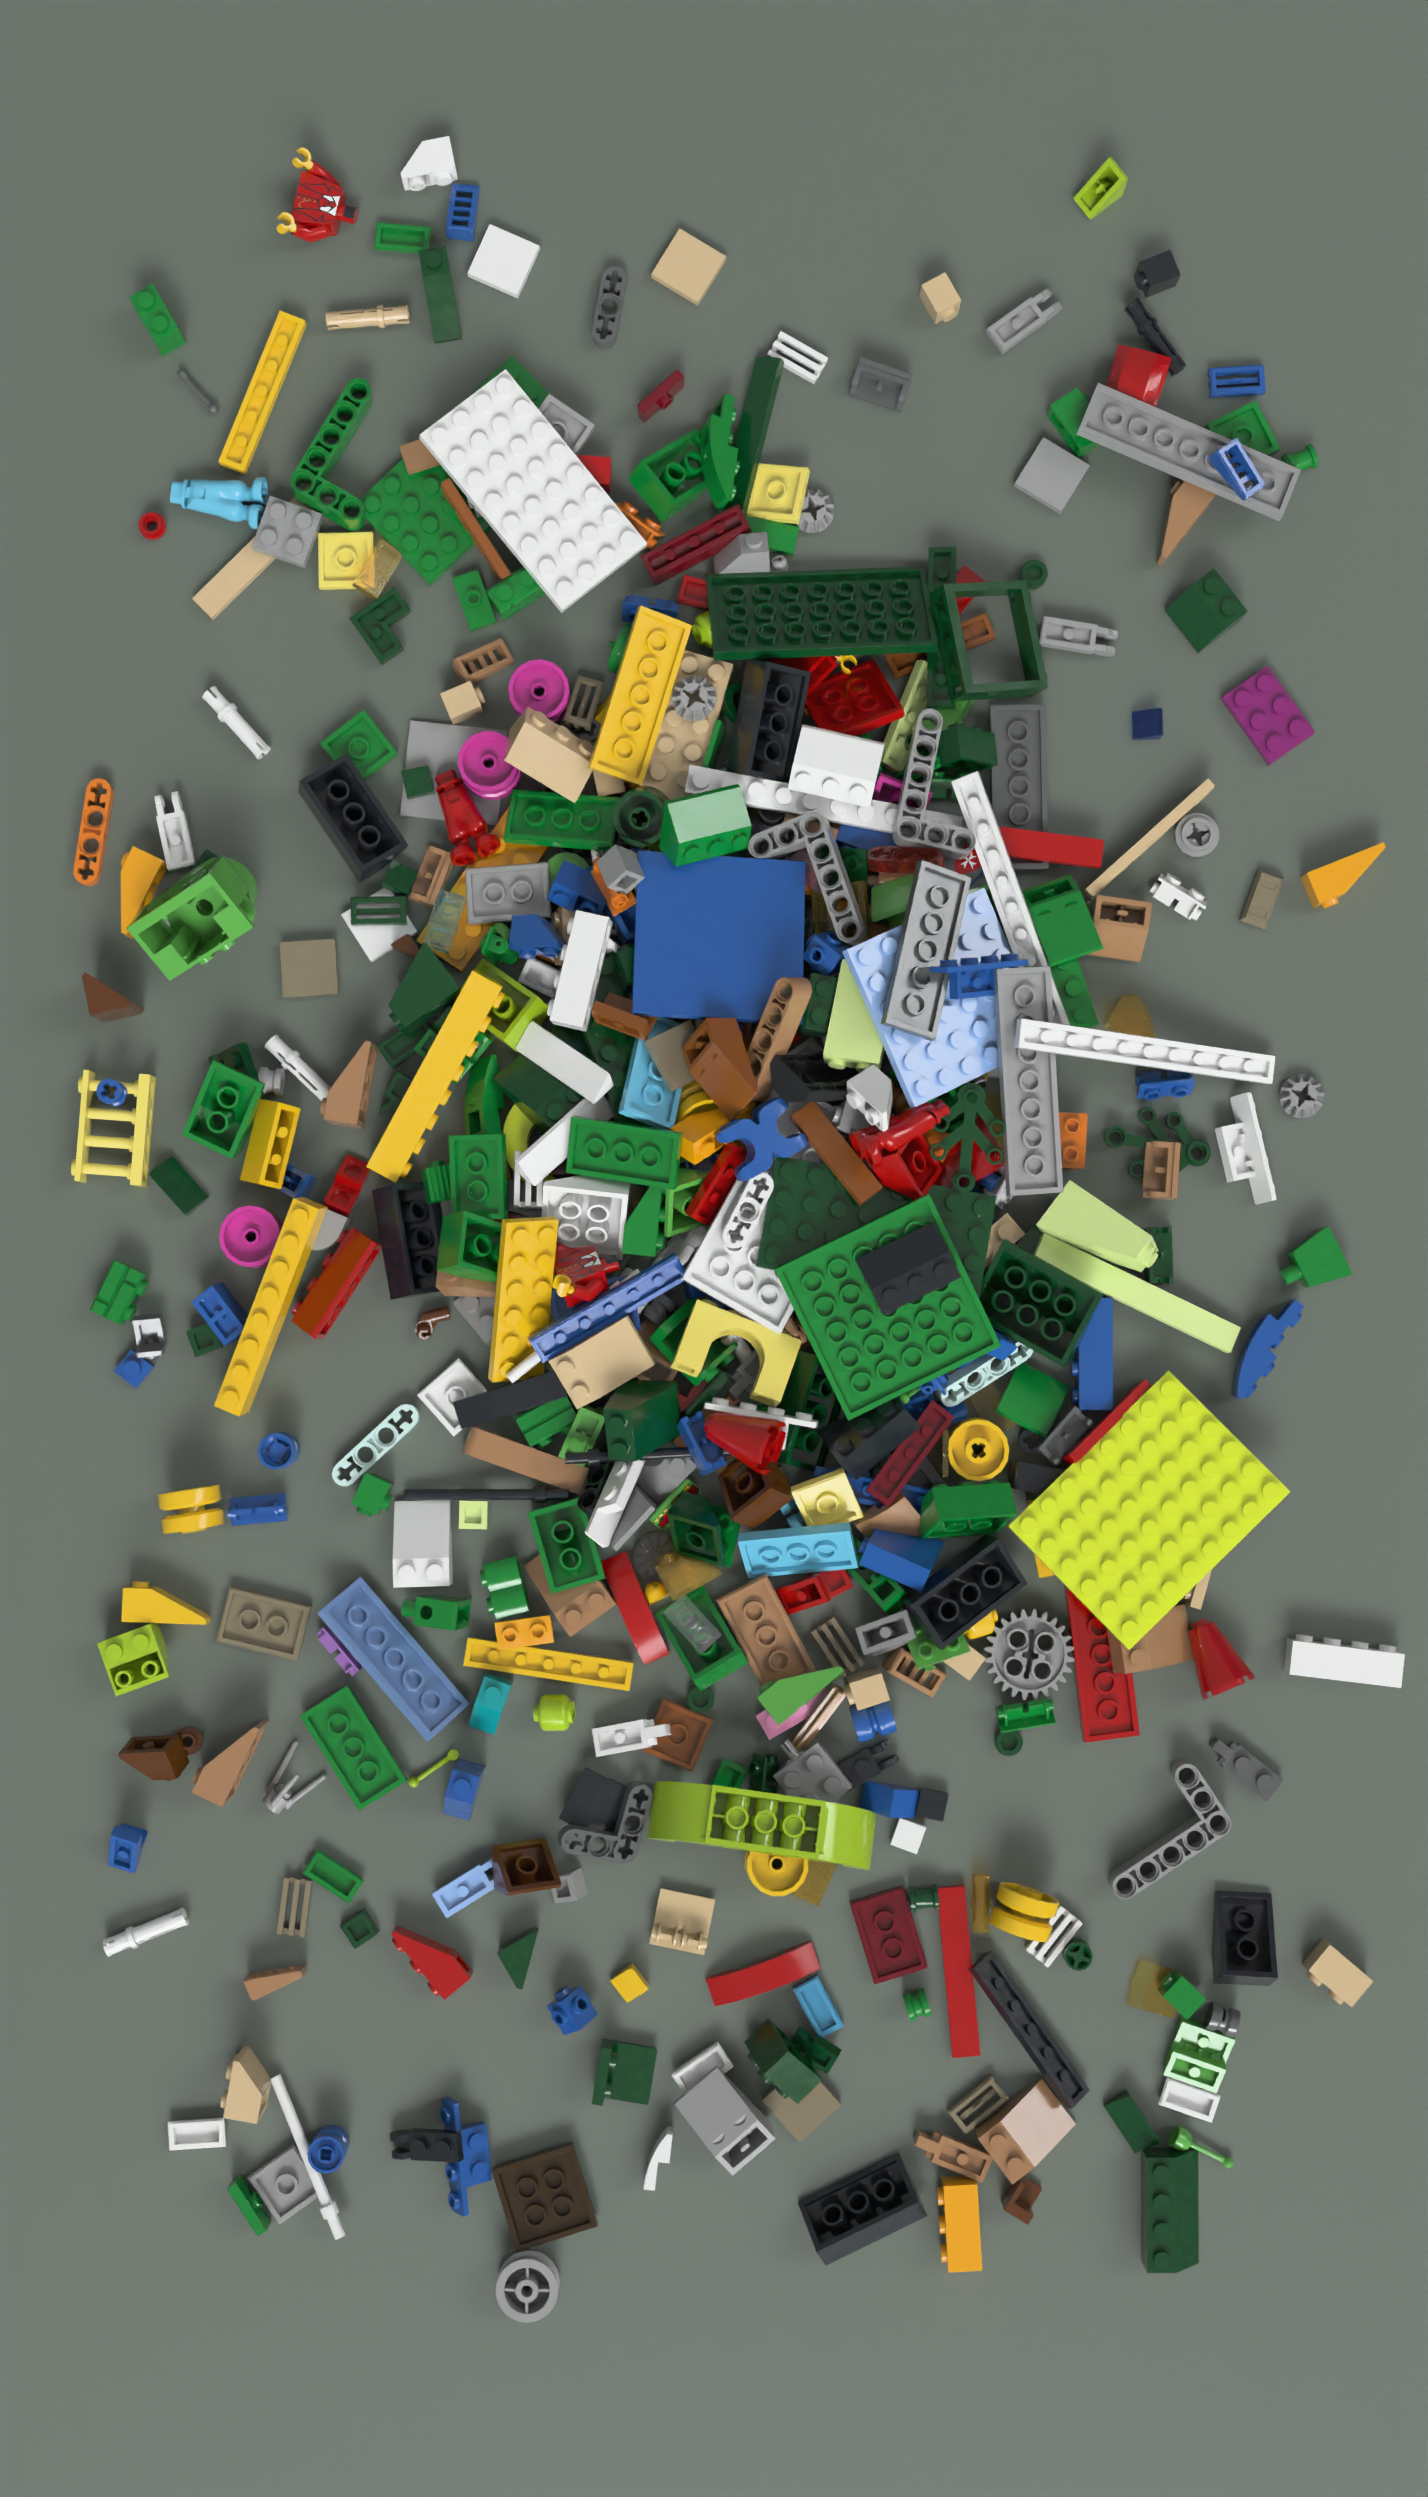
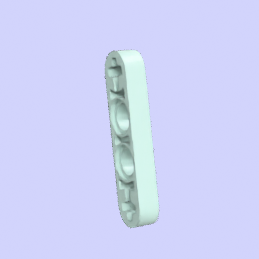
M1009 1337L1017 1348L1009 1355V1358L1007 1357L1004 1361L1001 1360L999 1366L991 1368V1363L995 1357L984 1354L949 1376V1382L946 1383L947 1395L944 1396L940 1389L935 1390V1394L945 1406H955L1031 1357L1033 1350ZM978 1372L977 1379L972 1383H967L968 1377L972 1373Z
M411 1404L397 1407L335 1465L332 1471L335 1483L340 1486H349L355 1483L417 1425L420 1419L418 1409ZM402 1410L406 1412L411 1410L413 1412L411 1416L413 1421L412 1423L406 1421L399 1427L404 1430L400 1434L397 1427L389 1421L393 1418L394 1422L397 1423L402 1418L400 1413ZM385 1427L390 1428L394 1432V1439L388 1444L381 1442L379 1439V1432ZM364 1446L371 1448L374 1454L373 1459L367 1463L362 1462L358 1456L359 1450ZM352 1456L355 1463L363 1469L359 1472L356 1467L350 1472L351 1480L347 1478L341 1480L339 1478L341 1475L339 1469L341 1467L344 1469L350 1467L353 1462L349 1461V1458Z

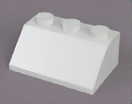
M803 724L788 789L870 808L885 743Z

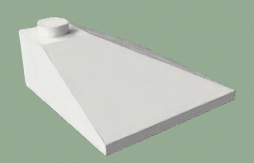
M583 1175L545 1181L543 1185L541 1217L554 1216L559 1220L557 1242L574 1248L591 1245L595 1247L599 1258L615 1254L617 1260H623L624 1225L627 1222L631 1183Z

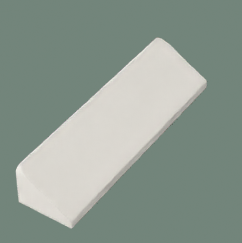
M534 1021L528 1025L516 1046L518 1052L593 1104L614 1086L611 1076L607 1071Z
M604 1096L595 1104L584 1098L515 1160L520 1175L533 1186H536L567 1158L571 1117L580 1116L606 1121L611 1119L613 1114Z

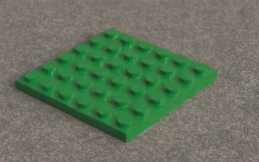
M929 1193L774 1268L848 1421L1001 1347ZM933 1222L961 1278L883 1315L855 1259Z

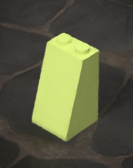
M842 959L823 1052L824 1063L835 1069H844L845 1067L856 1068V1071L860 1073L872 1065H875L880 1070L885 1049L846 959Z
M1069 1180L1063 1188V1192H1060L1036 1224L1041 1234L1046 1233L1096 1258L1142 1272L1145 1267H1151L1158 1257V1248L1150 1234L1071 1180Z

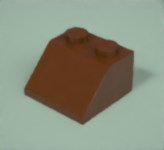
M737 1460L717 1477L731 1520L754 1530L792 1500L793 1496L786 1476L774 1462L771 1461L767 1467L772 1470L768 1474L762 1475L740 1460Z

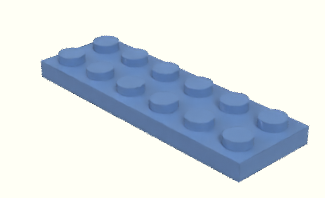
M361 1577L317 1613L427 1742L469 1705V1702Z

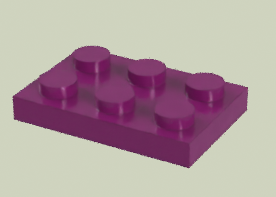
M1268 666L1220 699L1268 766L1315 733Z

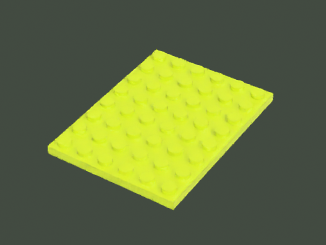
M1168 1370L1077 1463H1073L1008 1527L1093 1615L1130 1650L1267 1516L1290 1491Z

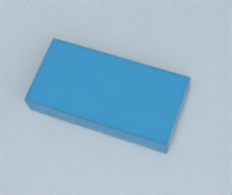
M817 1974L792 1987L817 2035L823 2038L844 2026Z

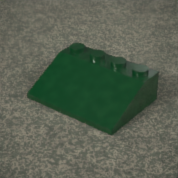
M555 1025L548 1031L593 1062L581 1030ZM523 1054L519 1055L492 1079L543 1135L585 1098Z
M1003 1239L982 1279L979 1300L993 1328L1058 1365L1065 1367L1071 1361L1080 1345L1104 1293L1009 1240Z

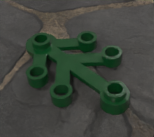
M967 1083L959 1089L957 1094L958 1101L949 1108V1114L941 1117L946 1120V1126L944 1128H937L935 1125L933 1128L938 1132L946 1131L949 1128V1122L964 1111L963 1123L941 1142L934 1143L930 1147L931 1157L935 1160H942L946 1157L947 1151L962 1139L959 1170L952 1177L954 1188L961 1193L971 1191L975 1185V1178L971 1173L973 1140L984 1151L990 1164L998 1165L1004 1158L1001 1149L994 1147L975 1124L977 1112L989 1125V1131L993 1136L1000 1137L1006 1132L1005 1123L997 1119L984 1104L986 1099L985 1091L976 1083ZM970 1092H974L977 1095V1099L973 1103L966 1100V1096ZM995 1123H1001L1003 1128L1001 1132L995 1133L992 1131V1126ZM940 1146L944 1149L941 1156L933 1154L935 1147ZM992 1151L1000 1153V1158L997 1161H992L989 1158ZM961 1177L969 1178L967 1186L962 1187L959 1185Z
M1151 1107L1141 1109L1138 1112V1120L1148 1126L1156 1139L1127 1134L1126 1130L1118 1125L1108 1128L1104 1133V1142L1110 1148L1128 1145L1145 1149L1146 1142H1172V1140L1156 1119V1113ZM1144 1111L1151 1113L1149 1121L1143 1119L1142 1113ZM1177 1112L1168 1114L1165 1118V1125L1169 1129H1175L1183 1142L1180 1146L1179 1171L1188 1165L1199 1167L1206 1164L1211 1156L1209 1145L1201 1139L1193 1138L1184 1125L1181 1114ZM1171 1116L1178 1118L1177 1126L1170 1124L1169 1119ZM1113 1132L1119 1135V1141L1116 1143L1110 1140V1134ZM1193 1148L1200 1150L1201 1155L1199 1158L1192 1156ZM1144 1159L1135 1161L1128 1166V1174L1132 1178L1143 1176ZM1134 1165L1141 1167L1139 1175L1133 1173L1132 1167Z

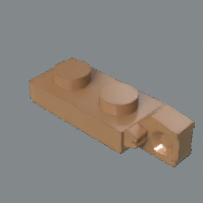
M917 2130L913 2140L915 2146L926 2150L924 2156L930 2158L931 2162L983 2183L993 2160L987 2151L942 2132L934 2131L931 2136Z

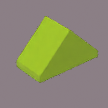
M1109 157L1073 199L1087 217L1093 219L1123 196L1129 178L1115 160Z

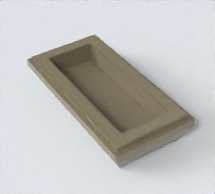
M1258 869L1239 921L1266 930L1284 878Z

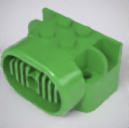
M223 855L208 859L177 879L169 890L143 907L126 929L167 979L171 981L199 962L201 965L206 964L215 956L214 952L219 949L222 952L226 951L235 944L236 938L255 926L252 921L256 916V909L254 907L258 893L256 881L251 872L234 859L224 857Z

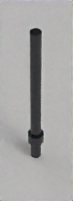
M687 1447L657 1448L639 1460L692 1457ZM719 1447L723 1456H732L730 1453ZM587 1449V1452L565 1453V1464L587 1463L588 1466H599L600 1463L620 1462L618 1460H609L608 1451H599V1449Z
M535 1486V1489L404 1490V1500H534L535 1503H547L548 1500L570 1499L569 1489H548L547 1486Z

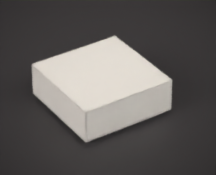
M898 1818L890 1845L917 1854L926 1826L905 1818Z

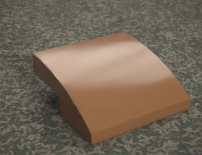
M899 1492L889 1507L882 1506L878 1509L873 1505L863 1514L864 1517L853 1522L864 1537L871 1538L875 1529L919 1536L921 1516L905 1496Z

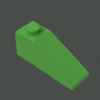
M839 1666L780 1679L776 1683L770 1680L758 1690L761 1695L757 1697V1700L774 1722L780 1726L841 1676L844 1670Z

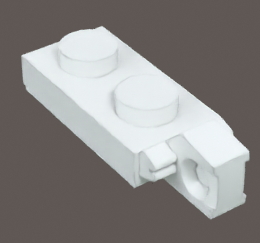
M642 1719L592 1729L596 1757L657 1745L656 1737L671 1735L670 1723L654 1726L653 1719Z

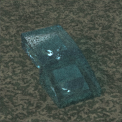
M440 889L422 945L427 943L431 949L449 954L457 934L458 924L464 911L467 897Z

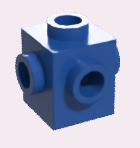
M827 930L819 934H813L805 944L807 949L804 952L803 959L809 963L808 965L812 970L826 976H832L840 973L842 959H845L842 951L849 949V947L838 938L836 933Z
M581 1985L571 1989L568 1986L561 1988L553 1995L555 1999L547 2005L553 2021L559 2026L563 2035L581 2030L598 2015L590 2002L588 1994Z

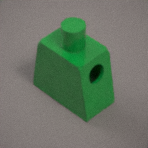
M1329 1226L1318 1229L1287 1252L1291 1265L1279 1270L1280 1277L1286 1285L1299 1279L1304 1288L1313 1287L1353 1274Z
M425 1594L417 1596L416 1600L404 1599L401 1613L402 1616L414 1617V1625L456 1631L469 1626L472 1598Z

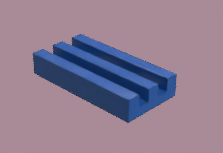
M1264 364L1209 368L1207 371L1209 377L1208 387L1210 388L1209 398L1264 395L1266 392ZM1258 374V377L1216 380V376ZM1258 384H1259V386H1250V387H1234V388H1219V389L1216 388V387L1243 386V385H1258Z

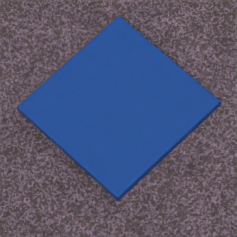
M638 851L637 860L645 878L636 885L632 1014L637 1016L702 1020L706 1018H736L737 1022L759 1023L777 980L783 977H803L806 862L717 856L676 867L663 852Z

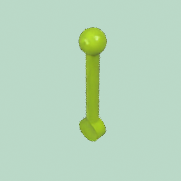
M451 1749L446 1757L417 1777H410L408 1780L409 1785L417 1787L419 1781L448 1761H455L459 1757V1752L456 1749Z

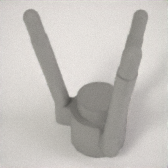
M296 1740L293 1741L272 1782L265 1789L267 1794L262 1799L265 1806L276 1814H279L284 1807L289 1809L298 1799L326 1779V1775L322 1774L292 1797H290L292 1793L289 1789L299 1778L298 1773L294 1774L285 1785L278 1784L277 1786L298 1745Z

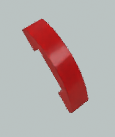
M624 1551L601 1561L615 1601L643 1664H648L670 1654L646 1601L627 1552Z
M808 1941L786 1949L785 1953L734 1971L730 1969L707 1977L706 1982L714 2005L718 2006L747 1999L789 1984L820 1969V1965L812 1942Z

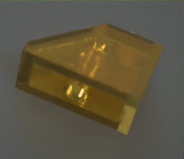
M1131 993L1128 996L1125 994L1121 995L1103 1026L1115 1033L1156 1038L1148 1007L1142 1004L1144 1001Z
M669 1554L658 1561L659 1565L654 1567L672 1601L722 1575L716 1565L682 1555L674 1556Z

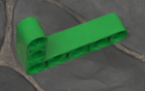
M362 378L352 379L347 384L290 479L293 496L298 502L351 531H356L363 527L365 523L364 505L360 499L330 483L327 479L372 406L371 387ZM356 393L365 394V397L361 399L354 398L353 396ZM344 415L352 417L349 421H341L339 419ZM329 438L338 439V441L334 444H328L325 442ZM316 460L324 462L320 467L311 465ZM302 483L311 485L306 490L297 488ZM325 497H333L335 499L327 504L322 502V499ZM350 510L359 512L355 517L345 515Z

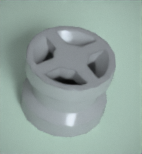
M260 1067L258 1078L259 1081L265 1083L264 1095L267 1092H273L276 1096H282L285 1085L284 1068L269 1070L267 1067Z

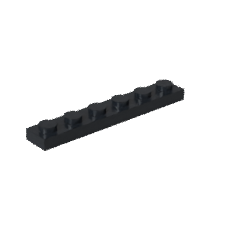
M992 1951L986 1952L969 1968V1971L1066 2109L1074 2108L1090 2089Z

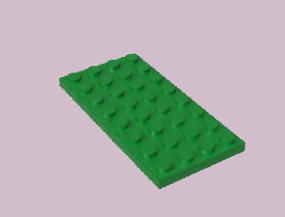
M513 356L508 358L472 393L474 394L506 369L538 409L549 394ZM402 459L360 500L364 505L365 520L431 587L475 545L441 492V483L450 478L469 508L468 499L441 465L409 475ZM475 508L470 509L484 533H488L492 527L483 516L476 517Z

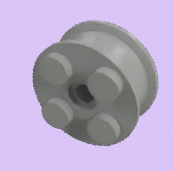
M523 2250L508 2257L500 2268L496 2284V2298L502 2311L513 2320L525 2323L538 2321L548 2315L556 2304L560 2285V2277L556 2265L547 2255L536 2250Z

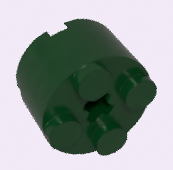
M638 786L629 790L616 802L612 812V822L619 837L624 842L637 847L647 846L658 841L661 837L664 802L670 799L662 791L652 786ZM640 811H644L645 816L648 817L644 822L641 821V815L637 814Z

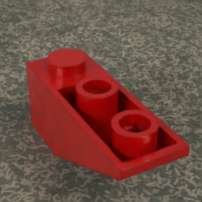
M398 1925L393 1929L391 1933L393 1944L400 1952H406L411 1959L409 1961L410 1965L418 1974L423 1973L429 1981L427 1985L434 1995H440L445 2000L471 1979L473 1971L455 1949Z

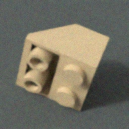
M243 2046L239 2054H235L233 2061H230L228 2064L226 2079H229L230 2082L227 2090L223 2092L221 2108H225L223 2118L257 2124L267 2108L271 2077L249 2046Z

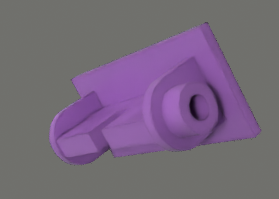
M327 1624L316 1633L320 1637L318 1641L322 1643L330 1654L336 1649L341 1652L334 1659L346 1674L349 1672L353 1676L362 1668V1665Z

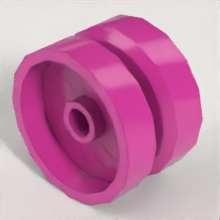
M539 659L522 664L511 676L508 686L510 702L518 718L528 706L535 711L542 712L549 720L556 724L564 719L571 698L570 688L564 672L553 662Z
M483 731L472 735L463 743L458 754V768L466 787L473 795L484 800H499L509 796L512 793V789L517 788L521 779L522 771L504 761L508 738L500 733ZM488 764H493V766H492L491 768H488L487 765H488Z
M249 1205L237 1208L229 1213L221 1224L219 1233L221 1249L227 1258L237 1265L252 1268L268 1266L283 1223L277 1215L261 1207ZM251 1232L256 1234V1239L253 1242L249 1241L252 1239L249 1236Z

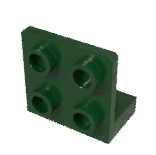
M602 2038L592 2104L603 2106L604 2098L647 2105L650 2098L657 2048Z

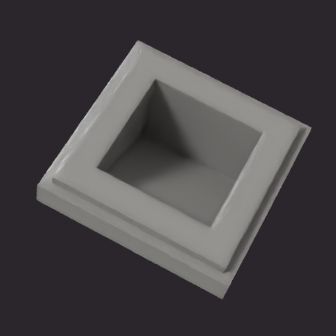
M582 1868L558 1873L562 1885L560 1888L551 1889L555 1903L578 1901L588 1895Z

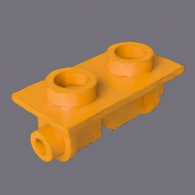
M550 1615L494 1623L498 1650L554 1643L553 1622Z

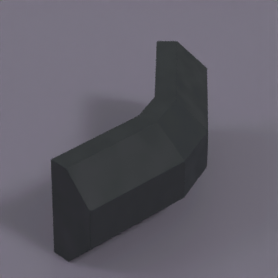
M824 1050L813 1055H775L770 1063L772 1089L785 1103L827 1102L846 1099L848 1094L847 1081L860 1072L856 1071V1068L845 1067L844 1069L829 1067L827 1063H824ZM884 1051L880 1071L886 1075L893 1070L886 1051Z

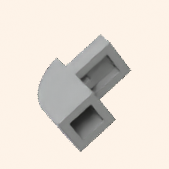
M327 1209L312 1250L325 1251L336 1246L339 1237L347 1229L351 1219Z

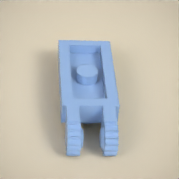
M492 1857L482 1864L480 1862L432 1893L446 1918L494 1889L493 1878L490 1879L486 1870L492 1867Z

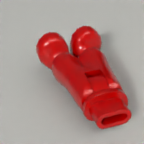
M449 770L436 776L435 780L438 785L436 792L444 815L448 837L451 844L456 846L450 853L452 864L464 866L473 864L478 860L471 846L470 836L474 838L475 847L480 857L486 858L491 856L501 846L500 840L494 834H487L488 825L476 807L463 780L458 778L455 770Z
M941 1100L931 1104L925 1102L900 1115L891 1117L889 1127L884 1132L876 1125L871 1124L867 1128L851 1132L849 1137L851 1145L858 1157L862 1160L865 1158L869 1166L875 1170L882 1164L881 1150L883 1148L891 1152L900 1149L913 1139L932 1129L935 1124H939L941 1122L940 1118L949 1114L950 1110Z

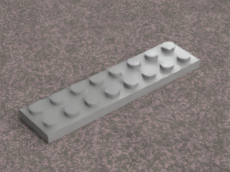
M1100 383L1097 384L1076 434L1277 521H1280L1284 515L1301 471L1296 467L1242 445L1266 485L1242 501L1208 458L1209 455L1230 442L1231 439ZM1226 454V457L1229 460L1231 457L1229 454ZM1236 462L1232 464L1234 469L1238 467ZM1241 471L1237 475L1241 479L1246 474ZM1248 480L1243 485L1245 488H1248L1253 483L1251 480Z
M1050 966L995 969V1012L1002 1121L1006 1125V1132L1003 1134L1006 1196L1063 1192L1056 1056L1055 1053L1014 1048L1017 1019L1054 1023Z

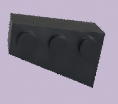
M896 1397L849 1421L847 1417H844L818 1430L817 1433L839 1464L857 1481L921 1426Z

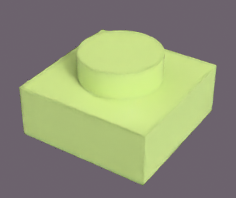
M460 1500L459 1529H488V1501Z

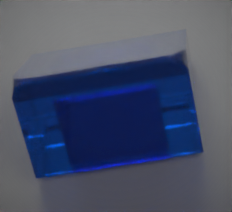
M1162 708L1132 712V740H1156L1163 736Z

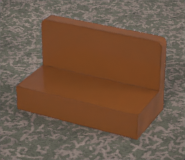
M608 993L604 1003L595 1001L591 1009L595 1023L644 1041L647 1040L658 1018L632 1014V1000L614 993Z

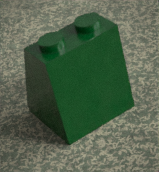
M427 943L421 946L388 1004L393 1011L389 1014V1017L401 1032L406 1029L410 1035L447 1009L450 1004L455 1003L461 992L458 985Z
M629 1380L616 1389L603 1408L609 1460L638 1461L680 1435L677 1429L681 1419L677 1381Z

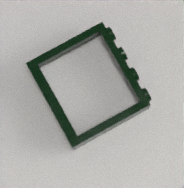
M1027 580L943 584L929 593L951 702L1034 696L1048 688L1042 648L1039 644ZM1008 595L1025 681L973 684L956 598Z

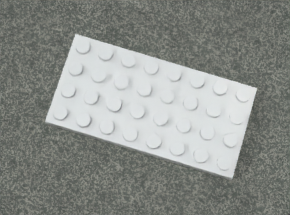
M506 369L419 435L422 443L561 613L647 546V542Z
M809 1102L789 1103L788 1109L778 1117L776 1126L777 1131L782 1137L801 1134L789 1118ZM815 1102L833 1124L831 1114L834 1107L826 1102ZM841 1134L843 1138L850 1139L849 1137ZM809 1143L802 1150L789 1157L825 1164ZM772 1157L771 1167L764 1172L770 1175V1177L772 1176L775 1157ZM864 1158L862 1162L867 1166L869 1170H871V1167ZM761 1178L759 1181H754L753 1184L756 1185V1190L753 1195L747 1192L746 1197L754 1198L760 1203L761 1199H757L756 1196L760 1190H766V1186L763 1185L764 1179ZM736 1179L681 1279L771 1331L781 1334L794 1308L776 1271L756 1267L766 1204L747 1242L742 1247L731 1249L726 1247L721 1241V1231L746 1181H738ZM744 1202L740 1206L739 1211L742 1217L750 1219L754 1215L755 1210L751 1203ZM734 1218L733 1222L738 1223L734 1231H728V1235L731 1236V1243L735 1240L740 1241L741 1237L738 1235V1231L741 1226L747 1229L748 1224L741 1223Z

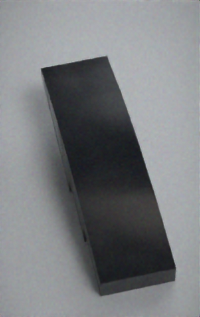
M553 1370L508 1385L505 1384L452 1403L461 1429L539 1406L568 1395Z

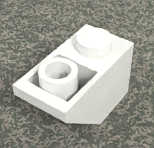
M449 136L421 142L401 172L405 191H420L426 186L436 184L445 186L452 183V181L458 180Z
M872 1065L847 1081L848 1094L846 1098L852 1108L858 1109L865 1115L866 1120L871 1125H876L884 1132L889 1127L893 1100L892 1082L875 1065Z

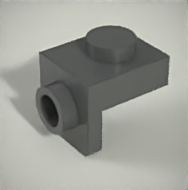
M162 1313L134 1316L132 1323L137 1343L135 1350L136 1358L155 1359L164 1355L167 1338Z

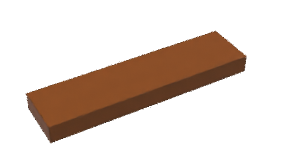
M450 478L441 483V492L493 573L501 582L511 575L510 571Z
M986 612L961 622L967 651L996 639ZM927 652L884 654L894 681L910 675L917 660H925L927 662Z
M809 1102L790 1116L789 1119L801 1134H805L808 1143L859 1206L882 1190L883 1186L815 1102Z

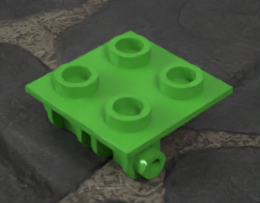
M912 1621L917 1637L907 1644L917 1670L924 1668L925 1671H931L936 1668V1663L970 1652L964 1633L943 1650H939Z

